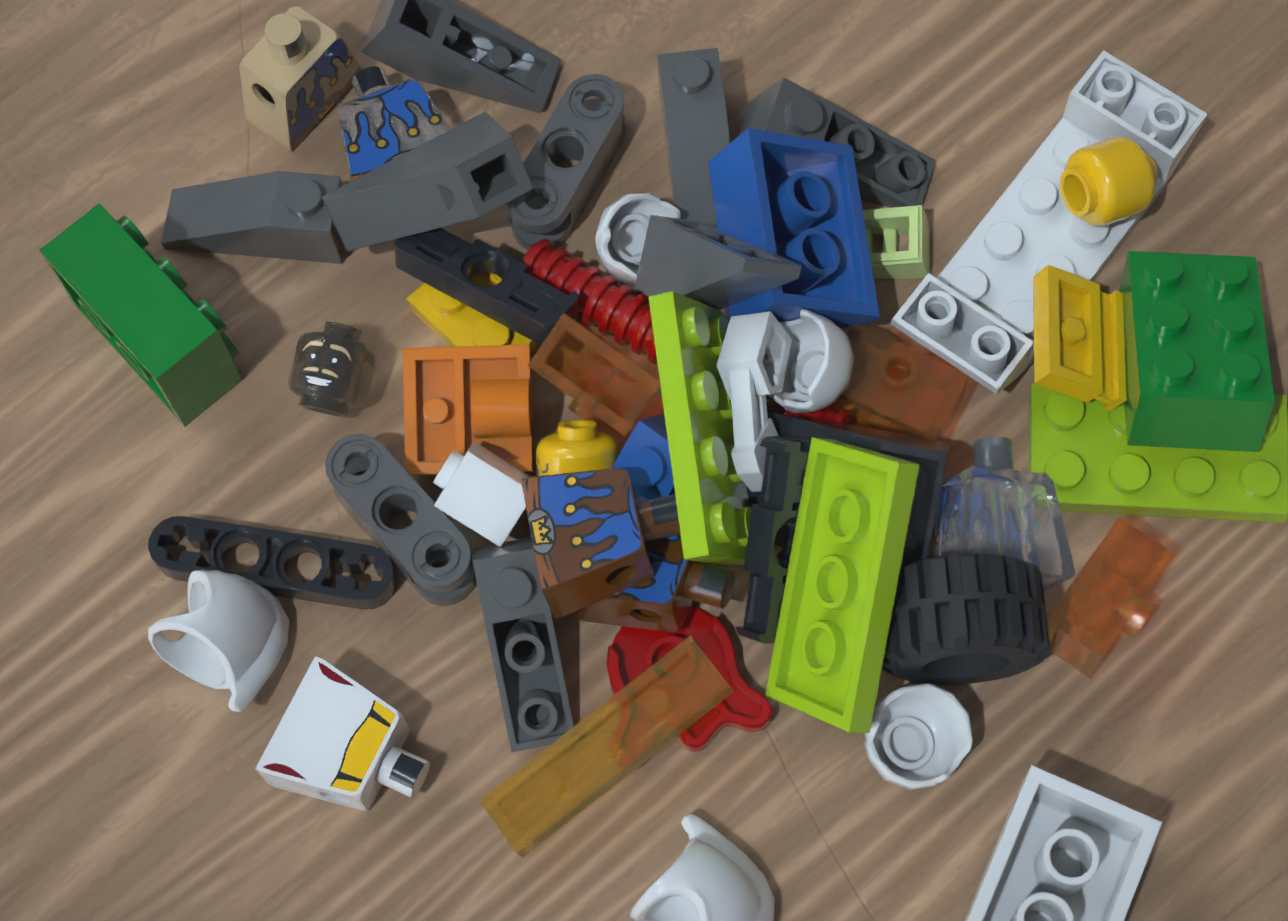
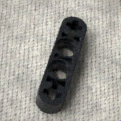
M172 516L161 521L153 529L148 541L150 556L157 567L167 577L188 582L192 571L218 570L249 579L269 590L274 596L363 610L376 609L385 605L393 597L397 588V575L389 556L381 549L366 544L186 516ZM181 536H186L194 548L211 551V567L206 568L208 562L202 553L191 551L182 552L179 561H174L166 549L167 545H178ZM215 538L214 543L211 546V539ZM240 543L255 545L259 549V558L256 565L250 570L243 573H235L226 568L225 557L233 546ZM301 553H312L321 559L319 574L313 580L306 583H297L289 579L287 576L289 562ZM335 558H340L339 564L343 572L363 574L366 565L373 564L378 576L382 578L381 581H370L367 591H360L354 578L336 574L337 586L335 588L330 587L335 577Z

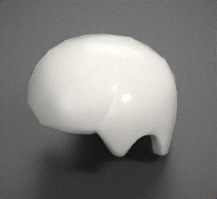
M649 193L627 194L607 207L602 213L595 236L596 249L607 272L632 287H635L650 215L681 219V211L668 202L661 201L658 197Z
M801 309V318L793 321L779 322L791 337L792 343L782 392L769 394L768 396L792 412L810 413L831 405L849 386L854 354L848 336L836 324L824 316Z
M931 683L904 686L891 692L879 701L873 712L870 733H864L866 738L863 744L868 761L885 781L907 790L936 786L938 783L947 780L960 765L963 758L971 751L973 738L970 715L954 693Z

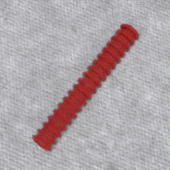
M547 238L541 239L532 245L522 260V263L528 265V274L567 295H570L575 290L578 293L577 317L582 315V322L588 327L596 324L599 325L598 331L604 336H609L612 333L615 334L614 339L616 343L621 346L630 343L633 353L641 355L646 352L648 354V361L654 365L657 364L649 297L647 295L640 294L636 297L634 296L633 287L629 285L618 287L617 278L612 275L603 278L601 269L596 266H591L587 269L584 259L580 257L570 259L569 251L564 248L554 250L553 242ZM766 395L768 409L851 424L850 411L844 408L837 412L833 410V403L815 412L797 413L784 408Z

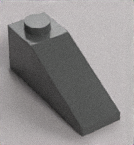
M382 0L361 50L362 53L413 79L537 113L544 109L561 61L560 58L450 0Z
M718 48L658 54L659 93L674 206L681 211V219L705 222L717 228L708 162L730 144Z
M276 171L172 189L161 244L165 249L342 264L345 247L321 198L343 186L340 176Z
M650 215L635 288L649 296L674 291L720 310L799 279L801 265L705 222Z

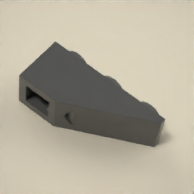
M785 77L750 101L739 132L740 135L747 128L852 146L861 200L889 208L922 205L935 163L933 158Z
M483 112L321 198L347 251L479 218L532 190L533 187L512 136L491 116Z
M532 537L504 542L501 547L494 544L474 548L472 561L511 752L576 740L552 611L541 589Z

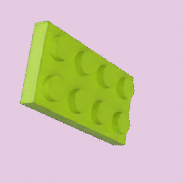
M674 291L649 296L684 559L727 566L744 565L752 507H749L747 486L737 475L732 460L731 451L735 445L731 399H729L716 366L729 322L722 316V311Z
M1031 383L1028 392V510L1286 523L1288 520L1287 395L1274 394L1275 403L1259 452L1129 446L1127 445L1124 403L1114 410L1108 411L1103 409V402L1092 399L1086 403Z
M811 438L765 696L848 733H870L920 464L833 439Z

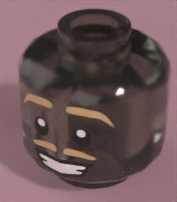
M325 322L323 332L312 331L300 336L288 379L290 390L300 397L298 404L300 407L322 414L347 418L349 409H358L366 404L377 364V355L371 346L360 342L362 333L360 329L345 324Z

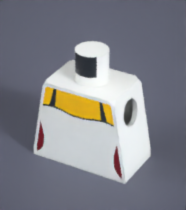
M315 656L255 769L269 785L276 788L368 811L382 785L414 798L425 782L430 768V761L401 749L410 728L399 711L324 659Z

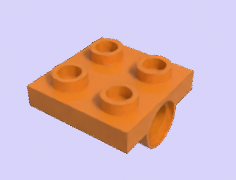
M530 345L402 348L405 470L410 476L437 475L453 450L464 456L473 441L522 472L534 473Z

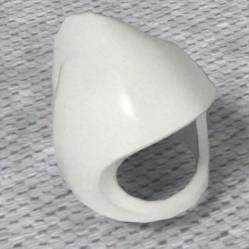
M218 570L192 571L187 588L189 613L160 619L148 628V639L153 650L172 668L210 688L217 690L230 689L232 695L228 702L229 709L234 712H242L255 698L277 667L287 646L289 619L280 601L269 590L249 579ZM170 629L182 631L186 634L180 640L170 641L163 638L160 631Z
M689 814L681 820V825L689 836V843L681 856L640 897L629 915L635 921H773L775 898L764 874L743 851L701 818Z

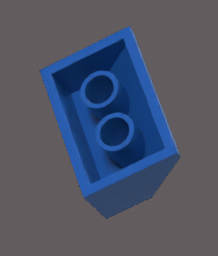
M747 128L708 162L717 228L801 265L799 279L728 306L730 317L771 311L778 322L801 318L800 311L805 309L826 317L840 329L870 323L880 317L852 146Z

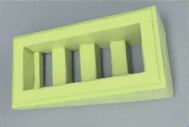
M923 206L863 210L874 279L925 278L930 273V225ZM873 234L883 235V253H873ZM898 235H908V251H898Z

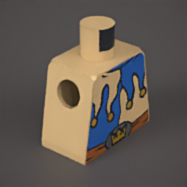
M299 6L290 7L285 13L271 17L265 25V35L243 57L239 66L247 122L291 153L357 82L355 75L363 70L343 38L336 31Z

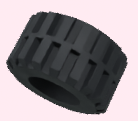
M968 553L928 558L900 568L882 670L886 673L907 681L922 684L958 685L980 683L1020 674L1040 664L1051 654L1042 572L1033 563L1005 555Z

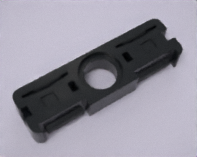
M442 228L395 239V265L398 269L541 346L549 347L554 345L561 337V325L570 328L577 320L578 293L575 290L570 295H567L528 274V265L478 239L471 244ZM490 272L498 275L502 281L494 286L481 287L472 283L470 278L478 273Z
M766 436L760 446L767 448L760 502L759 504H752L744 569L750 571L744 624L743 626L736 627V631L743 637L763 644L774 643L811 444V439L799 436ZM786 524L787 537L785 545L775 555L774 541L780 527Z

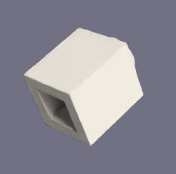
M473 441L464 456L453 450L437 474L433 483L443 490L434 506L501 547L526 508L521 479L530 476Z

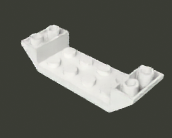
M1103 50L1069 93L1063 118L939 276L936 278L930 273L925 276L892 318L891 325L997 395L1023 374L1034 360L1033 276L1047 265H1051L1087 280L1094 281L1159 196L1208 114ZM1127 137L1139 144L1151 156L1156 165L1157 181L1155 183L1154 196L1149 207L1136 216L1106 226H1092L1073 215L1065 206L1060 192L1061 175L1064 172L1069 156L1079 148L1110 138Z

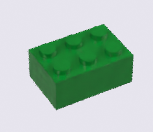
M99 203L44 245L39 251L76 308L186 427L243 380L232 360L239 354V351L223 332L227 327L215 310L204 299L195 303L184 290L187 284L175 267L165 257L156 261L145 248L149 244L135 224L125 215L116 221Z
M1128 251L1119 292L1123 293L1127 393L1124 409L1127 445L1259 452L1275 398L1256 257Z

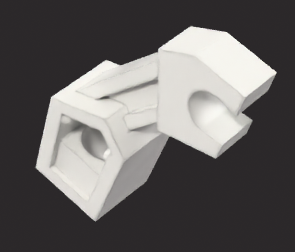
M771 311L730 317L716 365L729 399H731L735 445L731 451L732 460L737 475L751 492L761 491L767 448L760 446L761 441L766 436H778L771 418L767 417L766 395L782 392L792 343L791 337Z

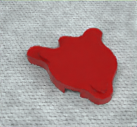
M690 606L682 628L675 632L622 626L615 635L612 645L608 647L606 665L611 691L621 709L620 725L612 743V757L614 762L624 769L634 770L642 767L656 747L661 735L665 732L672 731L677 733L687 750L698 752L707 747L715 735L724 727H735L748 732H758L765 729L772 719L771 703L767 697L751 688L742 678L737 667L734 644L727 628L715 615L712 618L704 611Z

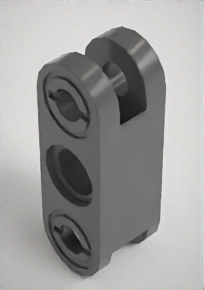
M599 74L584 75L570 84L523 163L533 189L509 201L507 206L513 236L517 243L527 251L536 242L545 238L553 242L554 250L564 244L624 140L626 124L623 114V92L617 82L608 76ZM590 96H598V97H601V98H602V99H600V98H595V99H587V100H585L586 98H588V97H590ZM566 159L579 161L577 165L570 168L556 166L558 162Z
M355 434L348 435L337 441L328 452L325 467L326 475L342 507L377 547L389 556L391 563L419 595L429 603L448 606L455 605L466 599L474 589L476 576L472 552L464 535L440 509L434 506V501L385 446L374 437ZM407 510L417 514L413 523L404 529L394 530L386 526L392 515L399 511ZM441 564H447L444 567L437 568Z

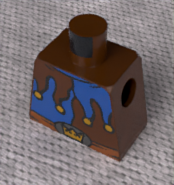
M616 468L532 476L521 479L541 589L555 618L568 615L650 580L654 576L648 542L680 534L675 494L639 503L628 470Z
M637 495L639 503L648 501V499ZM681 534L648 542L654 570V576L650 580L577 610L575 613L579 620L586 622L675 632L682 628L693 600L722 609L728 605L734 589L735 571L706 562L685 560Z

